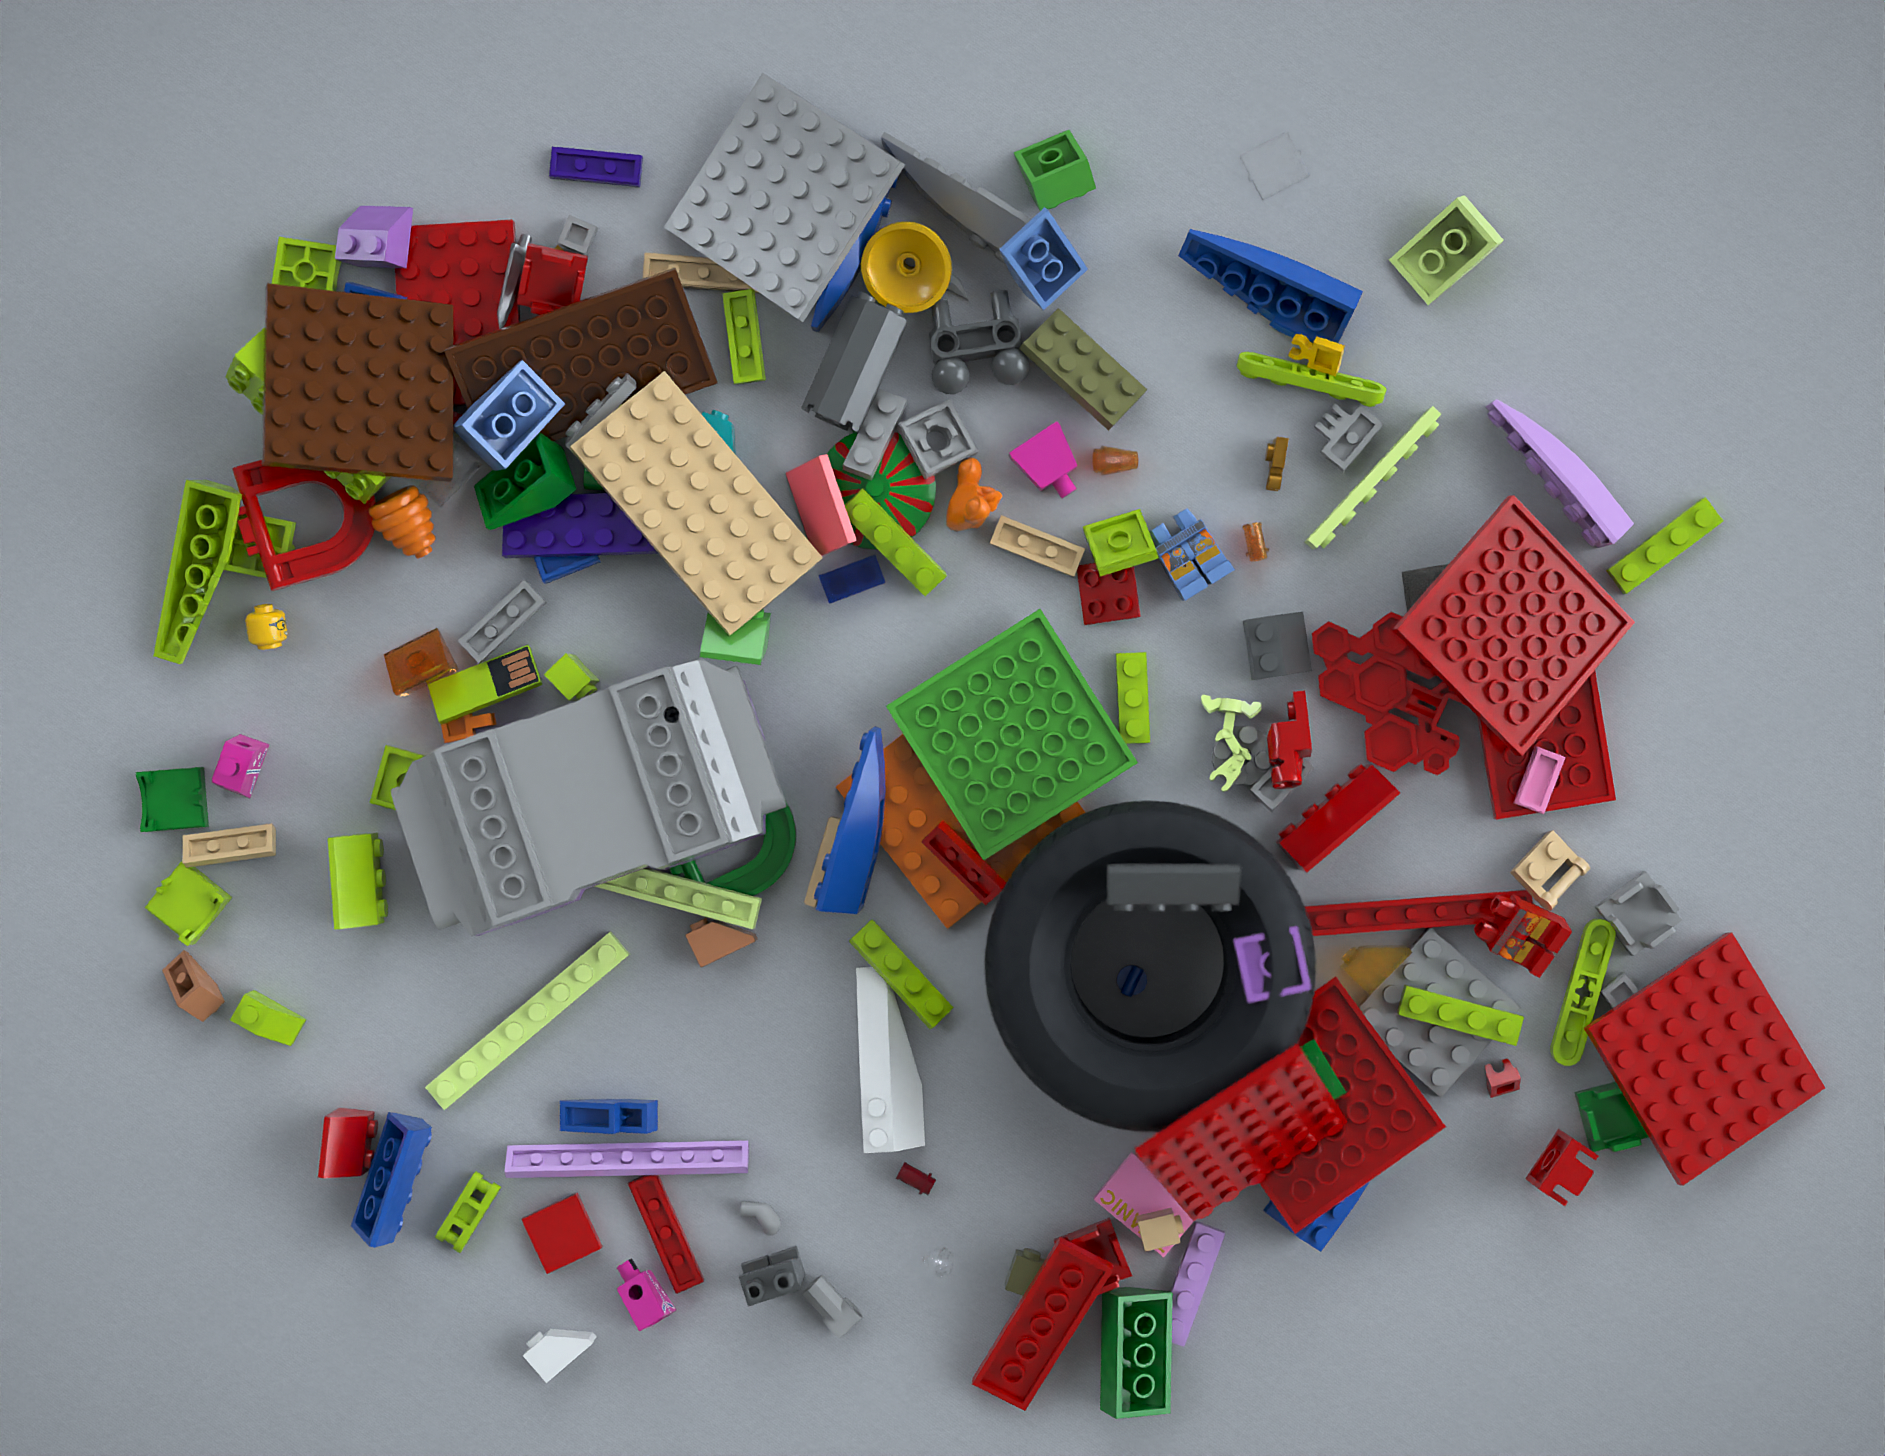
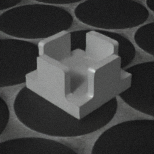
M1642 871L1595 906L1603 919L1610 922L1614 927L1617 938L1631 956L1636 955L1644 948H1655L1674 934L1676 930L1673 927L1682 921L1677 914L1678 906L1664 887L1656 884L1646 871Z

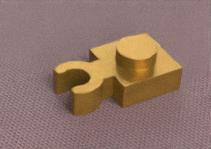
M1277 436L1273 439V444H1267L1265 461L1269 462V474L1266 490L1277 492L1280 490L1289 438Z

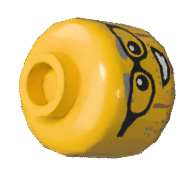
M272 604L254 606L255 611L249 613L245 618L249 642L257 645L259 650L274 649L282 646V641L288 637L285 613L282 610L273 609Z

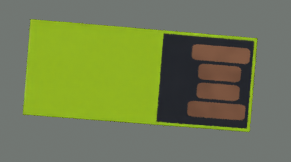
M528 644L427 685L438 721L442 725L539 687L543 683L531 647Z

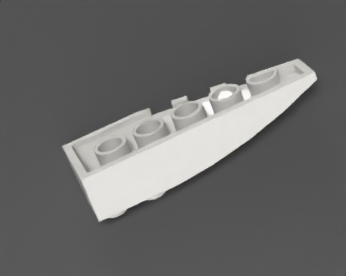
M856 967L864 1153L896 1152L925 1146L922 1082L894 990L873 967Z

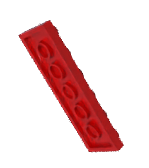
M1059 1237L973 1376L972 1385L1026 1411L1113 1272V1264Z

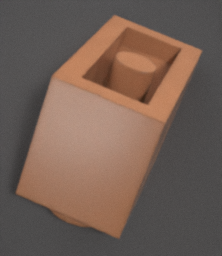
M706 918L691 924L690 928L692 931L685 935L700 967L733 953L758 939L753 932L716 919L708 923Z
M183 950L162 970L177 1006L200 1021L204 1022L225 1002L216 982L187 951Z

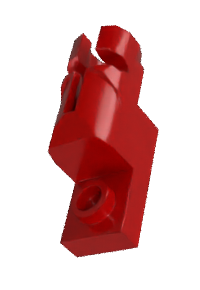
M1305 690L1293 691L1292 702H1287L1288 719L1294 721L1273 723L1267 735L1270 765L1275 767L1271 771L1274 789H1289L1302 785L1303 758L1311 757L1312 743Z

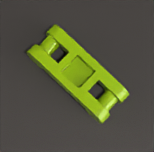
M477 1171L472 1175L435 1235V1238L443 1242L445 1240L452 1244L453 1249L459 1253L465 1248L473 1232L501 1189V1186L495 1182L491 1184L484 1180V1175ZM475 1189L485 1194L482 1201L472 1196ZM454 1224L463 1229L461 1235L451 1230Z

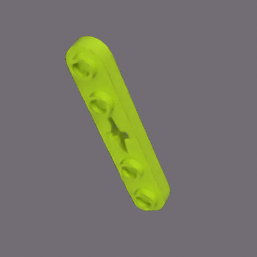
M1241 352L1236 364L1237 369L1241 371V375L1247 378L1256 379L1261 377L1269 379L1272 383L1280 386L1290 384L1328 393L1331 397L1339 400H1345L1346 398L1358 400L1360 404L1368 407H1374L1376 404L1382 403L1387 391L1386 387L1372 380L1342 373L1332 376L1308 368L1304 364L1254 352Z
M1596 918L1590 920L1583 929L1550 1046L1551 1056L1563 1066L1575 1065L1583 1055L1588 1038L1584 1027L1593 1020L1615 942V929L1610 922L1604 919ZM1587 976L1586 989L1590 991L1589 997L1584 996L1580 1006L1577 1007L1580 995L1576 994L1575 991L1576 988L1583 987L1586 980L1584 978Z

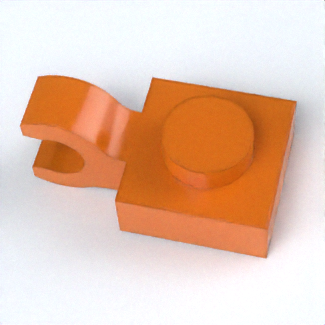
M472 713L442 724L444 743L455 742L476 735L475 728L497 725L495 713L472 716Z

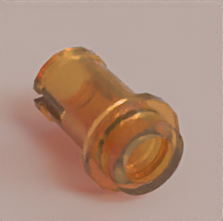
M1261 522L1252 523L1254 536L1250 524L1242 526L1248 549L1245 555L1249 557L1250 562L1268 558L1269 548L1265 546Z

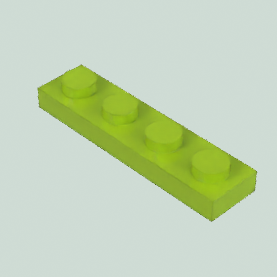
M863 488L845 504L850 522L924 596L930 593L947 577V573Z
M1704 497L1609 567L1606 572L1621 592L1627 594L1721 524L1723 519L1708 499Z
M873 919L849 940L850 944L929 1029L934 1028L954 1008Z
M1408 985L1403 987L1397 1014L1400 1016L1517 1046L1524 1020L1522 1015Z

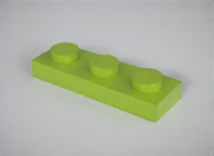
M747 289L722 293L734 384L765 381L766 376L755 290Z
M1146 652L1116 653L1119 733L1126 744L1150 743Z

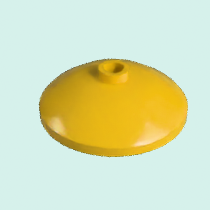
M895 222L881 228L870 238L862 254L861 272L868 291L880 304L885 307L887 304L903 310L904 313H914L928 309L943 296L951 280L952 263L946 245L931 229L915 222ZM906 258H912L915 261V266H908Z

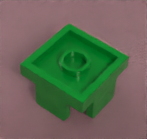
M1616 1081L1574 1092L1591 1151L1596 1152L1609 1149L1612 1152L1640 1146L1642 1145L1641 1139L1649 1138Z

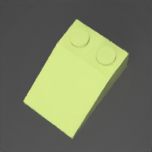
M1463 195L1447 206L1393 255L1389 261L1427 305H1430L1504 240L1468 198Z

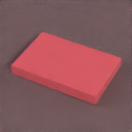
M827 454L818 456L785 473L808 541L821 556H825L856 541Z

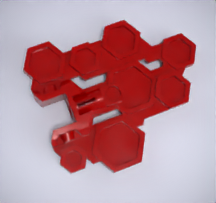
M1389 612L1373 624V629L1360 638L1349 634L1348 629L1329 621L1312 633L1314 654L1323 658L1327 668L1318 675L1320 696L1364 715L1366 722L1372 725L1364 731L1367 760L1392 772L1397 771L1408 762L1416 765L1422 760L1424 770L1437 776L1450 767L1449 759L1457 754L1460 740L1458 735L1436 725L1449 698L1461 704H1466L1443 681L1430 690L1407 679L1406 670L1426 679H1431L1436 674L1392 630L1403 616ZM1352 651L1361 656H1364L1366 653H1371L1373 656L1360 665L1349 660L1347 654ZM1422 700L1428 704L1435 706L1436 709H1430L1424 705L1419 704L1418 701ZM1395 707L1418 718L1419 726L1393 715L1389 711Z

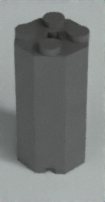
M859 292L857 297H850L802 404V409L805 412L809 413L810 409L813 408L812 411L816 412L815 417L840 429L848 431L849 427L852 426L851 429L854 434H858L907 326L903 310L887 304L886 308L875 303L876 299L863 292Z

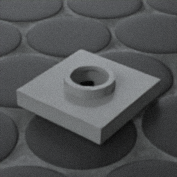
M951 399L919 413L896 426L924 479L948 469L979 452ZM933 431L943 434L946 439V447L938 452L932 451L926 441V435Z

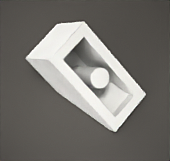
M550 1329L544 1335L539 1331L526 1343L529 1348L525 1351L523 1357L547 1383L592 1345L597 1336L593 1332Z

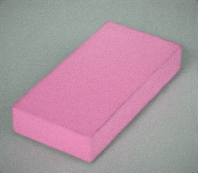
M1535 746L1513 803L1544 814L1565 757Z

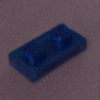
M876 555L819 575L829 604L886 584Z

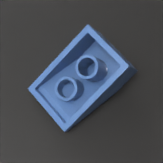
M1045 207L999 249L1011 276L1020 289L1043 310L1088 270L1051 213Z
M521 360L468 408L454 423L453 430L494 471L503 470L514 461L565 403Z

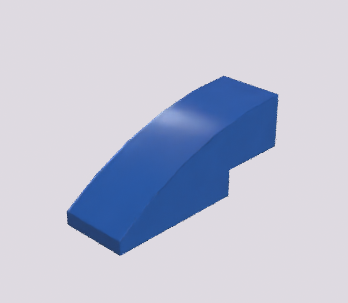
M579 1099L560 1101V1131L616 1134L619 1132L648 1134L658 1130V1100Z

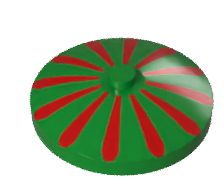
M894 432L872 480L843 470V464L857 434L852 433L842 438L828 451L827 455L844 505L863 488L913 538L924 527L932 513L936 498L935 476L924 479L904 440L897 432ZM851 523L856 537V541L851 543V545L862 549L878 550Z

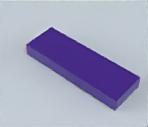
M552 146L549 177L550 179L640 187L643 156Z

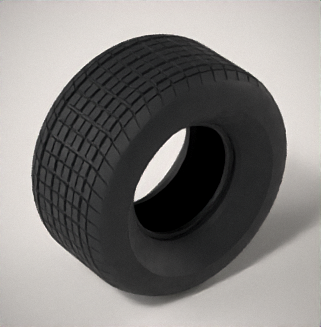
M1132 801L1101 807L1075 817L1047 835L1025 856L1002 890L992 914L985 948V983L992 1017L1003 1043L1023 1073L1043 1093L1069 1111L1090 1121L1122 1130L1160 1132L1292 1046L1298 1044L1309 1017L1313 1002L1312 997H1314L1316 982L1314 938L1305 906L1296 887L1277 859L1261 843L1257 842L1258 840L1239 826L1221 818V816L1197 807L1166 801ZM1107 864H1237L1241 866L1239 904H1231V910L1215 911L1211 910V904H1199L1213 921L1220 936L1223 949V973L1219 988L1211 1004L1195 1021L1178 1031L1154 1037H1140L1119 1032L1096 1018L1083 1003L1077 992L1071 971L1072 949L1083 922L1098 905L1107 899ZM1297 926L1311 990L1280 996L1283 989L1303 984L1293 934H1290L1289 930L1290 927ZM1263 933L1265 940L1259 941L1262 956L1266 953L1269 954L1264 959L1263 967L1271 977L1264 975L1262 993L1269 992L1268 999L1247 1003L1233 939Z

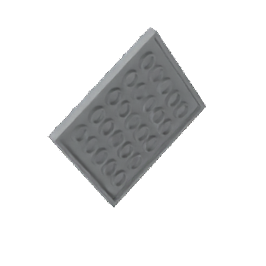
M762 73L664 228L804 322L905 165Z

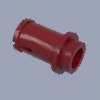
M904 1162L896 1177L897 1180H901L919 1190L918 1194L920 1195L922 1193L928 1195L936 1181L935 1178L931 1177L932 1173L927 1175L907 1164V1162Z

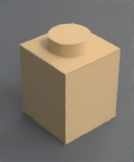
M1172 1208L1136 1216L1145 1252L1181 1243L1179 1234L1184 1233L1180 1215L1174 1216Z

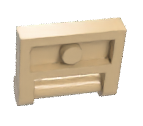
M1551 830L1540 839L1510 873L1543 908L1551 911L1558 904L1557 899L1579 876H1584L1589 871L1590 866L1583 858L1578 857L1554 830ZM1565 862L1570 869L1548 892L1545 891L1541 886Z

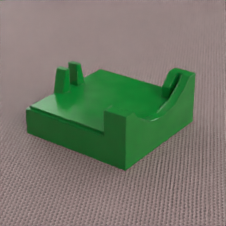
M204 767L136 772V779L142 798L141 832L209 827Z

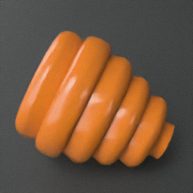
M409 485L401 488L369 508V514L373 518L372 525L374 529L381 532L385 540L392 541L395 548H402L404 555H415L419 559L433 551L430 545L435 542L436 537L432 533L434 524L430 521L432 512L427 507L429 504L427 497L419 493L416 486Z

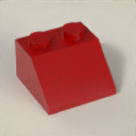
M339 1107L324 1117L318 1178L358 1177L368 1172L375 1151L371 1150L372 1138L376 1137L378 1131V1120H374L375 1111Z

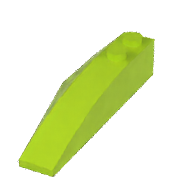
M206 479L185 481L154 657L177 664H183L231 554L242 496L231 486Z

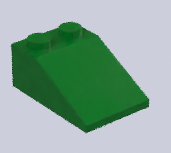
M540 432L506 469L492 470L474 485L486 528L489 530L554 508L577 489L563 447Z

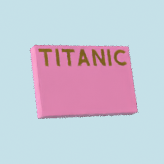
M1133 1152L1128 1155L1094 1196V1200L1139 1238H1141L1136 1218L1138 1215L1172 1208L1174 1216L1180 1215L1184 1233L1194 1222ZM1174 1245L1154 1250L1162 1257H1165Z

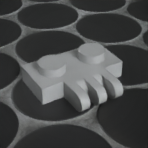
M1333 403L1330 410L1338 416L1337 419L1325 413L1322 419L1330 427L1326 428L1322 423L1317 422L1314 428L1329 440L1320 453L1343 472L1383 426V423L1361 405L1350 416Z

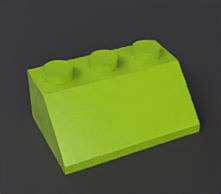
M378 833L350 834L327 838L334 930L384 923V917L388 916V903L386 899H383L382 887L386 885L385 870L380 867V857H383L384 845L382 839H378Z

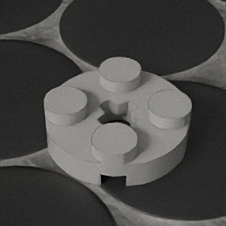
M1234 726L1233 735L1242 748L1249 750L1251 761L1243 764L1240 770L1241 774L1233 784L1251 785L1258 782L1271 767L1267 737L1261 731L1251 726ZM1225 739L1218 742L1215 741L1213 746L1212 764L1216 770L1233 756ZM1220 776L1223 780L1227 781L1224 776Z

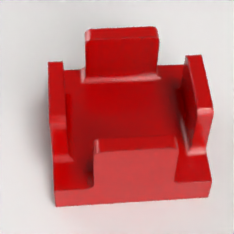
M528 243L517 305L530 307V313L541 315L580 301L588 256Z
M1558 1129L1525 1179L1546 1195L1566 1206L1569 1201L1553 1191L1556 1185H1560L1575 1196H1579L1594 1174V1171L1576 1159V1155L1579 1151H1582L1595 1161L1599 1155Z
M1110 1217L1061 1236V1238L1113 1264V1272L1098 1295L1118 1288L1119 1281L1132 1276Z

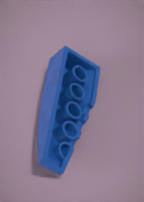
M900 174L892 184L891 188L896 189ZM889 191L818 298L811 324L813 331L819 332L854 283L861 269V259L865 246L878 231L882 216L887 218L892 204V200L887 199Z
M1193 229L1189 230L1178 255L1208 279L1214 278L1224 286L1223 290L1229 295L1233 296L1235 294L1247 303L1246 308L1254 314L1259 312L1270 321L1269 325L1277 331L1292 338L1295 334H1302L1312 343L1317 336L1339 343L1363 291L1283 255L1248 243Z

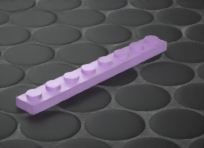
M701 1141L507 1146L504 1172L506 1178L748 1173L749 1142Z

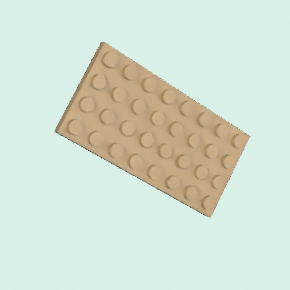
M665 371L570 446V450L729 637L823 559Z

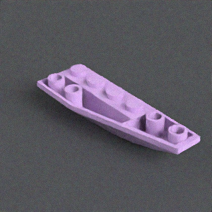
M1497 399L1486 406L1489 410L1487 415L1491 422L1498 428L1501 426L1508 434L1506 439L1515 451L1520 450L1527 458L1525 463L1533 474H1539L1546 482L1544 488L1552 498L1556 499L1558 497L1565 506L1563 512L1567 518L1573 523L1577 521L1584 530L1581 534L1591 546L1595 545L1597 548L1612 545L1634 524L1598 477L1575 453L1551 433L1527 416Z

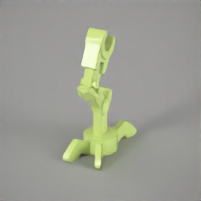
M1202 695V705L1209 714L1217 710L1225 713L1223 729L1217 733L1215 741L1218 742L1225 739L1233 756L1213 771L1209 780L1213 782L1216 777L1224 776L1227 781L1221 788V791L1226 792L1241 774L1240 770L1245 760L1251 761L1248 749L1242 748L1233 735L1235 716L1243 713L1251 719L1262 710V704L1260 702H1253L1249 705L1246 701L1230 698L1211 700L1210 696Z

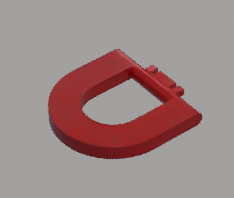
M262 460L232 468L244 505L239 507L238 517L247 516V518L237 520L245 545L255 542L256 545L246 548L248 556L260 555L271 591L338 573L356 562L369 546L375 530L372 525L373 518L369 514V508L376 503L374 495L365 504L361 500H355L346 492L345 486L339 480L330 478L321 470L262 465ZM308 483L325 486L334 492L339 498L344 511V520L339 531L327 541L276 555L257 496Z

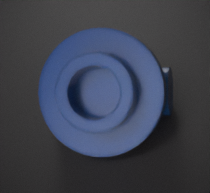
M1127 965L1119 971L1117 985L1124 995L1132 997V995L1141 993L1146 987L1147 976L1144 969L1139 966Z

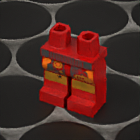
M1514 894L1510 898L1496 895L1490 905L1491 912L1497 915L1493 923L1482 918L1474 927L1477 937L1486 943L1490 952L1516 962L1527 968L1531 974L1538 978L1542 976L1554 959L1553 952L1558 953L1572 933L1565 918L1528 901L1521 900L1520 897Z

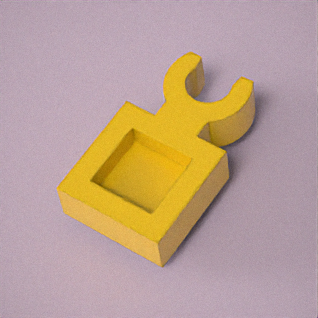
M1295 334L1291 343L1300 346L1301 349L1292 347L1288 356L1294 360L1308 359V368L1336 376L1340 368L1345 345L1318 336L1312 343L1306 336Z

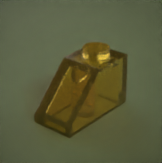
M1361 945L1358 949L1352 947L1342 957L1344 963L1340 968L1362 990L1371 995L1412 951L1404 945Z

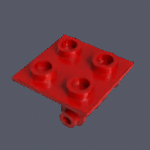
M1095 563L1078 566L1077 576L1084 625L1141 617L1134 566L1103 576L1099 575Z

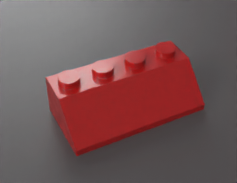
M1359 764L1347 774L1350 778L1342 786L1338 783L1335 784L1324 794L1327 799L1318 806L1316 803L1310 805L1301 813L1304 817L1295 826L1292 822L1289 823L1278 833L1281 838L1276 843L1299 870L1306 873L1309 872L1400 794L1399 790L1372 764L1365 766Z

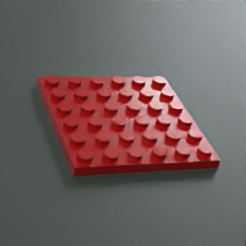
M1509 495L1392 630L1516 756H1523L1633 626L1635 621L1514 495Z
M1732 932L1725 933L1584 1027V1030L1677 1185L1684 1186L1825 1089L1824 1084Z
M1336 976L1314 991L1309 1017L1307 1018L1301 1038H1299L1298 1045L1301 1047L1314 1039L1347 1092L1335 1099V1102L1348 1120V1123L1344 1124L1338 1133L1331 1136L1327 1135L1318 1141L1317 1145L1310 1151L1301 1152L1291 1158L1290 1163L1285 1167L1274 1169L1265 1175V1178L1259 1183L1295 1234L1446 1128L1445 1124Z
M1296 1044L1134 1148L1143 1164L1189 1217L1195 1221L1210 1215L1213 1209L1221 1203L1232 1201L1239 1195L1240 1191L1249 1185L1253 1186L1260 1183L1265 1178V1175L1274 1169L1285 1167L1290 1163L1291 1158L1299 1153L1310 1151L1317 1145L1318 1141L1327 1135L1331 1136L1338 1133L1343 1128V1125L1348 1123V1120L1299 1045Z

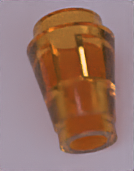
M1102 445L1100 449L1093 450V471L1104 476L1137 469L1138 453L1137 451Z

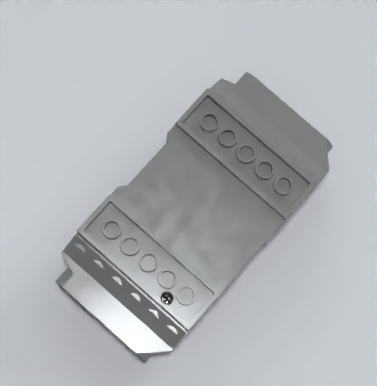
M702 659L672 667H663L610 686L608 689L582 697L579 701L525 720L521 719L436 748L434 752L413 761L401 786L391 789L393 803L438 930H442L461 923L470 936H480L567 906L570 903L579 901L585 889L651 866L656 869L666 870L766 834V814L786 807L785 798L767 750L759 720L738 666L724 670Z

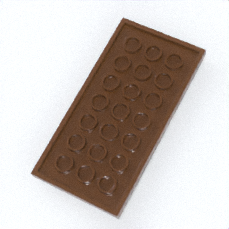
M676 267L456 344L444 350L467 409L519 361L523 360L565 403L540 431L541 434L552 441L567 437L565 433L575 421L581 423L588 416L586 413L588 407L597 398L602 401L609 393L606 390L607 387L617 377L622 379L626 374H629L636 381V389L622 404L664 371L685 395L718 384Z

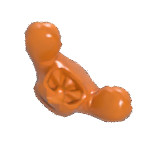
M972 457L963 460L959 464L957 488L947 508L946 525L955 532L979 528L990 512L996 510L1001 498H1003L1002 494L992 487L978 486L982 475V467L980 462Z

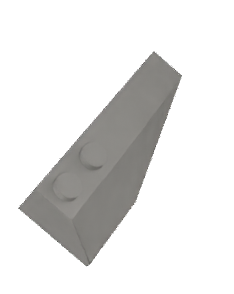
M884 132L881 136L883 146L891 156L905 165L902 172L919 192L945 217L970 235L969 240L981 249H985L986 246L996 252L994 256L1006 264L999 249L1031 219L980 186L976 191L972 190L966 179L959 174L946 175V170L933 159L926 157L924 161L918 158L920 153L917 150Z

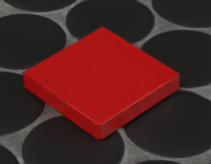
M578 1192L521 1219L546 1274L594 1253L603 1247Z

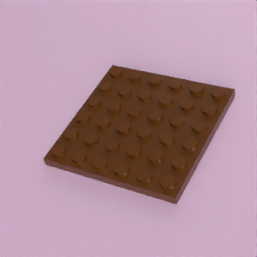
M267 283L265 287L262 465L451 482L453 479V372L444 350L453 346V305Z

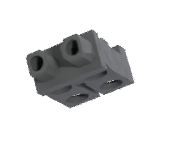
M797 1246L772 1253L770 1258L773 1265H770L768 1255L741 1264L743 1274L739 1276L748 1306L801 1290L800 1284H802L806 1274Z

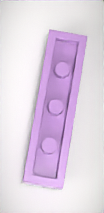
M1198 1221L1195 1222L1171 1288V1292H1173L1172 1343L1183 1347L1187 1341L1225 1236L1224 1231Z

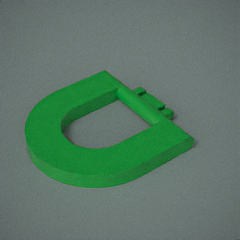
M786 800V807L766 814V834H764L763 845L758 855L751 862L706 884L754 896L769 888L783 875L792 860L796 846V824L791 808ZM695 860L670 868L673 875L683 873L684 878L705 883Z

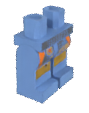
M1188 508L1173 516L1181 530L1174 536L1170 535L1164 523L1149 531L1157 550L1158 560L1182 601H1186L1207 588L1208 585L1215 583L1235 570L1216 544L1202 519L1197 521ZM1192 561L1195 562L1196 566L1198 567L1199 571L1201 572V574H1202L1203 576L1200 575V573L1198 572L1197 568L1195 567V565L1193 564Z

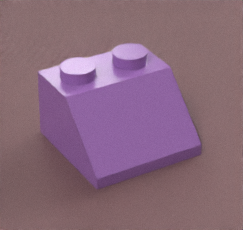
M359 206L338 229L335 259L357 267L407 269L413 208Z

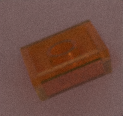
M438 628L384 654L392 689L396 696H407L427 686V684L459 670Z

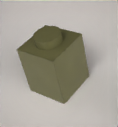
M1024 1248L1023 1251L1016 1249L1004 1283L1005 1290L1022 1296L1025 1294L1045 1259L1041 1258V1253L1029 1248Z

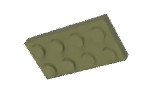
M1059 308L1019 348L1108 431L1148 390Z

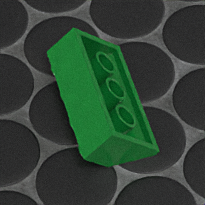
M1121 1287L1102 1293L1100 1410L1115 1419L1171 1414L1173 1292Z

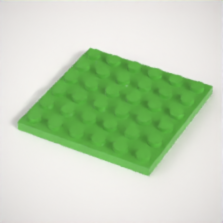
M1041 609L1030 614L886 706L983 860L1138 763Z

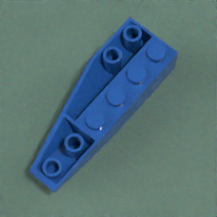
M876 726L862 736L859 746L862 754L859 762L857 761L853 768V783L845 798L844 812L837 828L831 854H826L822 864V871H825L824 880L818 883L814 894V899L818 900L816 910L821 912L858 914L864 908L879 852L885 808V759L881 728Z

